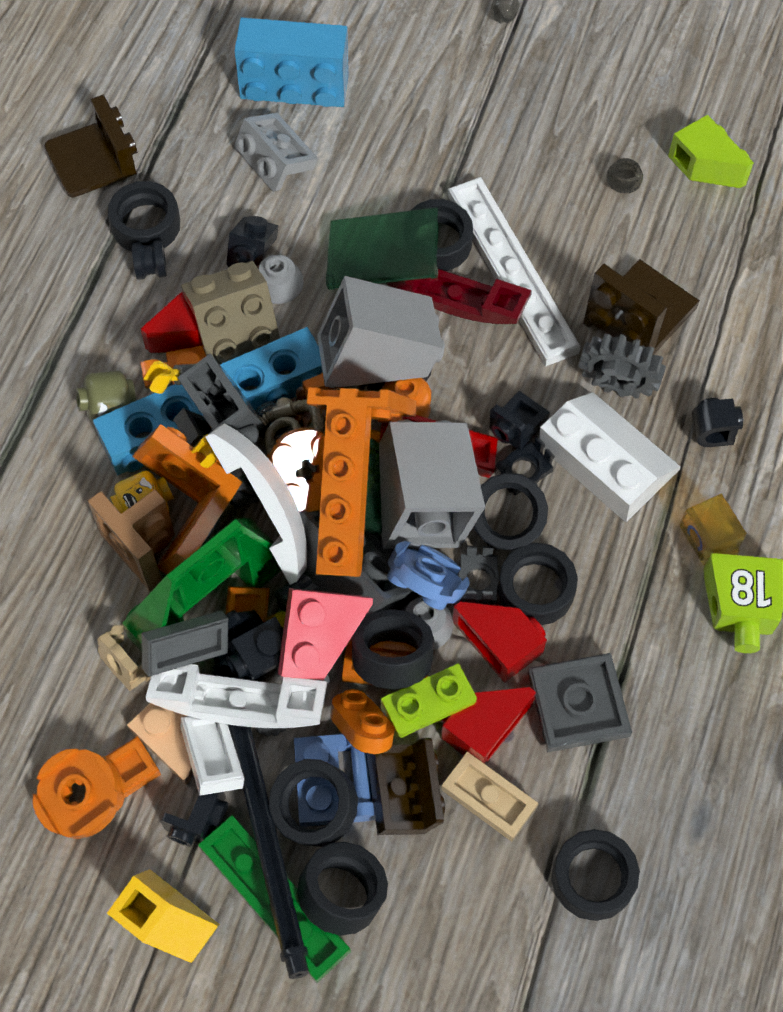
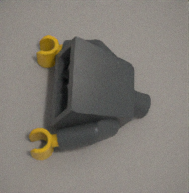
M211 353L196 364L175 365L173 369L164 362L155 361L143 378L145 381H152L149 389L158 394L164 393L170 381H174L176 385H183L213 430L225 423L255 444L259 431L265 426L242 391ZM208 434L191 451L192 453L201 452L206 456L200 463L204 468L211 467L218 459L206 439Z

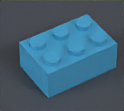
M240 18L235 45L240 99L320 105L323 107H344L349 77L348 26Z

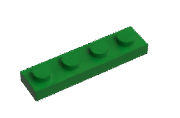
M232 815L199 843L198 846L278 938L256 842ZM288 879L303 943L308 949L306 960L309 975L318 983L351 952V949L339 935L324 932L309 921L300 908L297 888Z

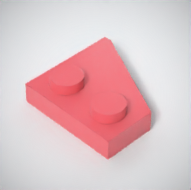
M289 588L278 674L281 677L324 680L371 608L373 598Z

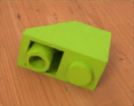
M709 115L674 133L668 157L689 180L735 188L746 186L754 164L748 153L740 149L727 135L725 129L717 125Z

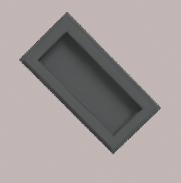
M222 611L142 633V669L148 677L227 654L228 617Z

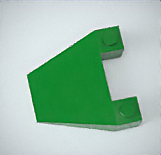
M251 518L235 519L167 574L149 595L128 613L126 619L122 622L128 638L142 652L143 632L184 621L183 614L234 572L248 587L261 588L282 571L269 549L274 542Z

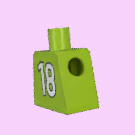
M711 553L704 567V580L713 627L717 631L734 632L735 651L740 653L758 652L760 650V634H773L782 618L783 559Z

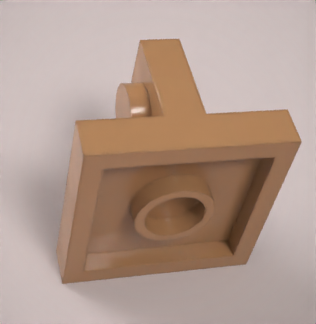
M153 490L121 514L100 491L88 500L99 532L150 592L162 581L154 554L166 548L171 538L175 536L166 502L156 490Z

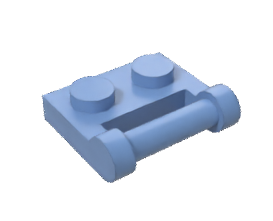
M343 734L294 738L295 763L303 759H318L339 768L338 752L351 751L353 783L358 797L357 815L354 822L375 820L367 753L354 748ZM309 777L301 780L297 784L300 826L327 825L334 819L338 810L339 798L335 787L322 777Z

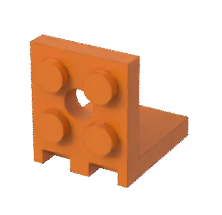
M160 424L140 444L132 457L160 477H164L166 481L198 502L157 565L158 569L167 575L201 547L242 484V481L231 473L226 474L218 459L211 467H202L200 463L206 456L201 452L192 453L191 451L194 447L187 443L188 440L183 433L175 428H166Z

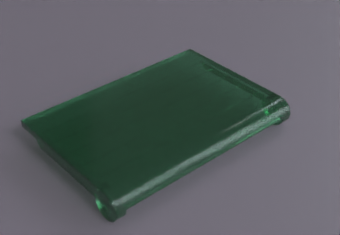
M438 208L331 220L326 271L327 289L334 290L339 288L344 276L376 284L438 278Z

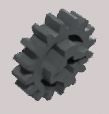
M605 334L603 340L596 336L592 337L591 343H585L578 365L579 368L584 369L583 377L593 378L591 382L593 386L605 387L604 392L606 393L614 390L618 392L620 397L631 395L635 399L639 398L640 393L649 397L652 395L653 390H659L666 366L661 364L662 356L652 355L653 347L640 346L641 340L638 339L629 342L626 340L625 335L621 334L619 337L614 338L609 334Z

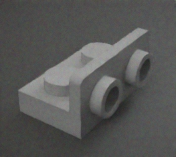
M278 113L244 118L234 146L273 192L281 190L287 175L314 170L318 161L317 156Z

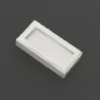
M190 716L181 717L180 728L199 796L242 789L244 776L228 724Z

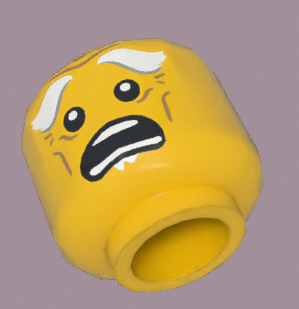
M146 470L116 483L114 487L115 495L110 496L112 504L121 514L153 490H156L165 500L168 512L167 501L174 498L165 478L162 477L156 480L154 475Z

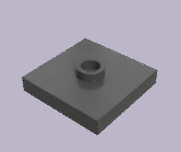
M611 653L530 667L528 669L531 688L536 691L534 701L547 753L631 736L632 729Z

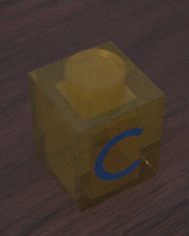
M722 493L686 509L680 523L681 530L703 566L706 565L711 553L738 555L740 552L739 548L747 534Z

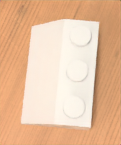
M594 392L567 401L540 427V439L545 444L543 450L549 449L555 456L554 460L625 522L680 470V466Z

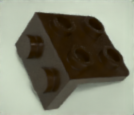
M104 94L90 99L96 123L50 139L44 145L67 196L72 198L137 174L132 155L138 152L130 132L123 133L121 128L124 127L121 114L116 106L110 107Z

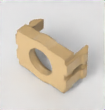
M115 625L111 628V631L106 632L97 639L99 645L98 653L112 673L131 691L142 682L149 681L151 676L148 677L142 669V665L138 667L119 645V643L124 641V635L121 634L124 632V626Z

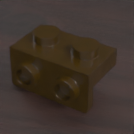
M421 738L412 745L392 744L390 750L380 754L367 753L377 835L425 834L443 824L445 801L440 794L437 775L439 762L434 752L431 738Z

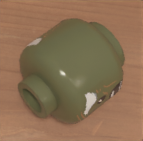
M121 371L87 374L83 381V387L76 388L78 410L86 411L87 417L93 422V419L135 402L136 394L132 379H126Z

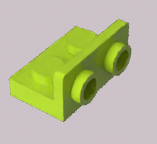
M458 663L424 678L410 687L402 688L382 697L381 711L392 722L397 735L405 737L474 705L477 697Z

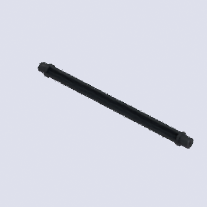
M228 653L213 657L215 663L213 673L215 676L235 678L226 661V657L229 656ZM228 724L244 776L243 791L281 948L280 958L286 964L290 979L302 978L309 974L306 960L308 949L303 943L276 828L270 814L269 800L251 727Z

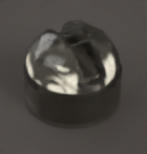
M493 0L490 10L492 18L500 24L512 22L517 15L520 3L518 0Z

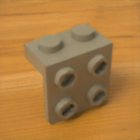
M253 261L236 263L224 271L212 275H200L191 282L181 285L184 298L195 316L205 355L207 356L211 353L219 364L280 339L267 281Z

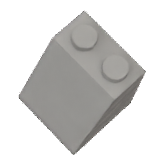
M344 276L317 335L325 387L336 388L428 377L435 362L439 363L445 349V342L441 339L438 327L439 317L435 313L432 297Z
M399 420L397 422H389L379 443L383 549H394L398 543L403 541L411 542L408 548H420L421 545L431 548H460L485 509L468 424L451 423L447 420L436 422Z

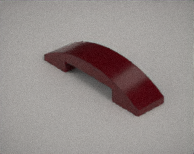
M395 246L390 250L378 273V279L390 287L432 297L434 309L483 323L517 324L532 295V290L499 279H496L493 286L428 266L427 256Z

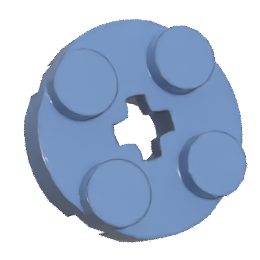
M403 541L395 546L388 559L390 570L387 573V578L391 583L401 588L411 589L421 595L423 601L428 606L437 610H443L447 603H458L462 599L470 582L468 577L462 581L458 576L461 568L452 559L425 545H421L418 551L407 549L411 542Z

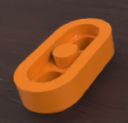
M355 689L346 690L333 698L330 718L354 748L369 754H380L391 749L395 728L372 699L364 692Z

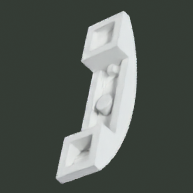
M224 423L209 433L206 439L226 474L240 467L243 469L280 534L269 549L291 585L299 580L307 568L306 536L295 500L282 476L264 453L248 438Z
M190 664L151 676L146 701L186 716L229 725L257 728L306 727L320 724L327 682L283 677L282 684L199 674L198 665Z

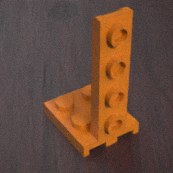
M308 387L307 404L326 410L316 574L360 577L363 562L371 419H378V422L389 423L402 420L403 417H416L417 401L390 390L358 391V389L349 388L323 390L316 387Z

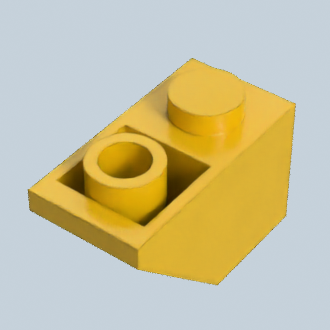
M150 869L134 875L107 912L110 917L143 943L190 963L196 959L220 925Z

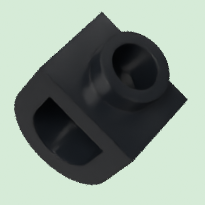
M718 398L704 399L691 413L697 442L703 447L734 445L738 430L743 428L742 409L740 406H735L733 398L722 400Z

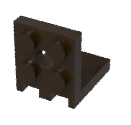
M641 259L624 276L604 263L594 273L583 324L588 328L593 324L613 338L619 337L621 334L625 335L626 340L629 342H633L636 339L641 340L640 346L653 347L652 355H654L697 309L700 300Z

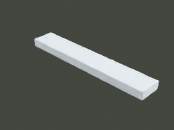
M479 177L449 188V200L464 208L472 219L473 242L495 280L499 279L532 290V295L519 322L545 367L579 354L581 346L482 178Z

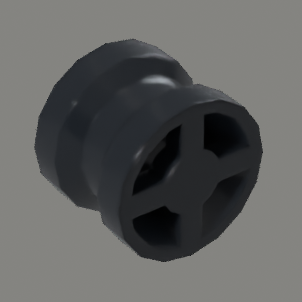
M162 239L154 240L150 245L133 242L132 256L136 279L143 280L148 275L154 274L159 278L167 277Z

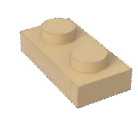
M466 752L441 786V790L511 842L538 806V802L469 752Z

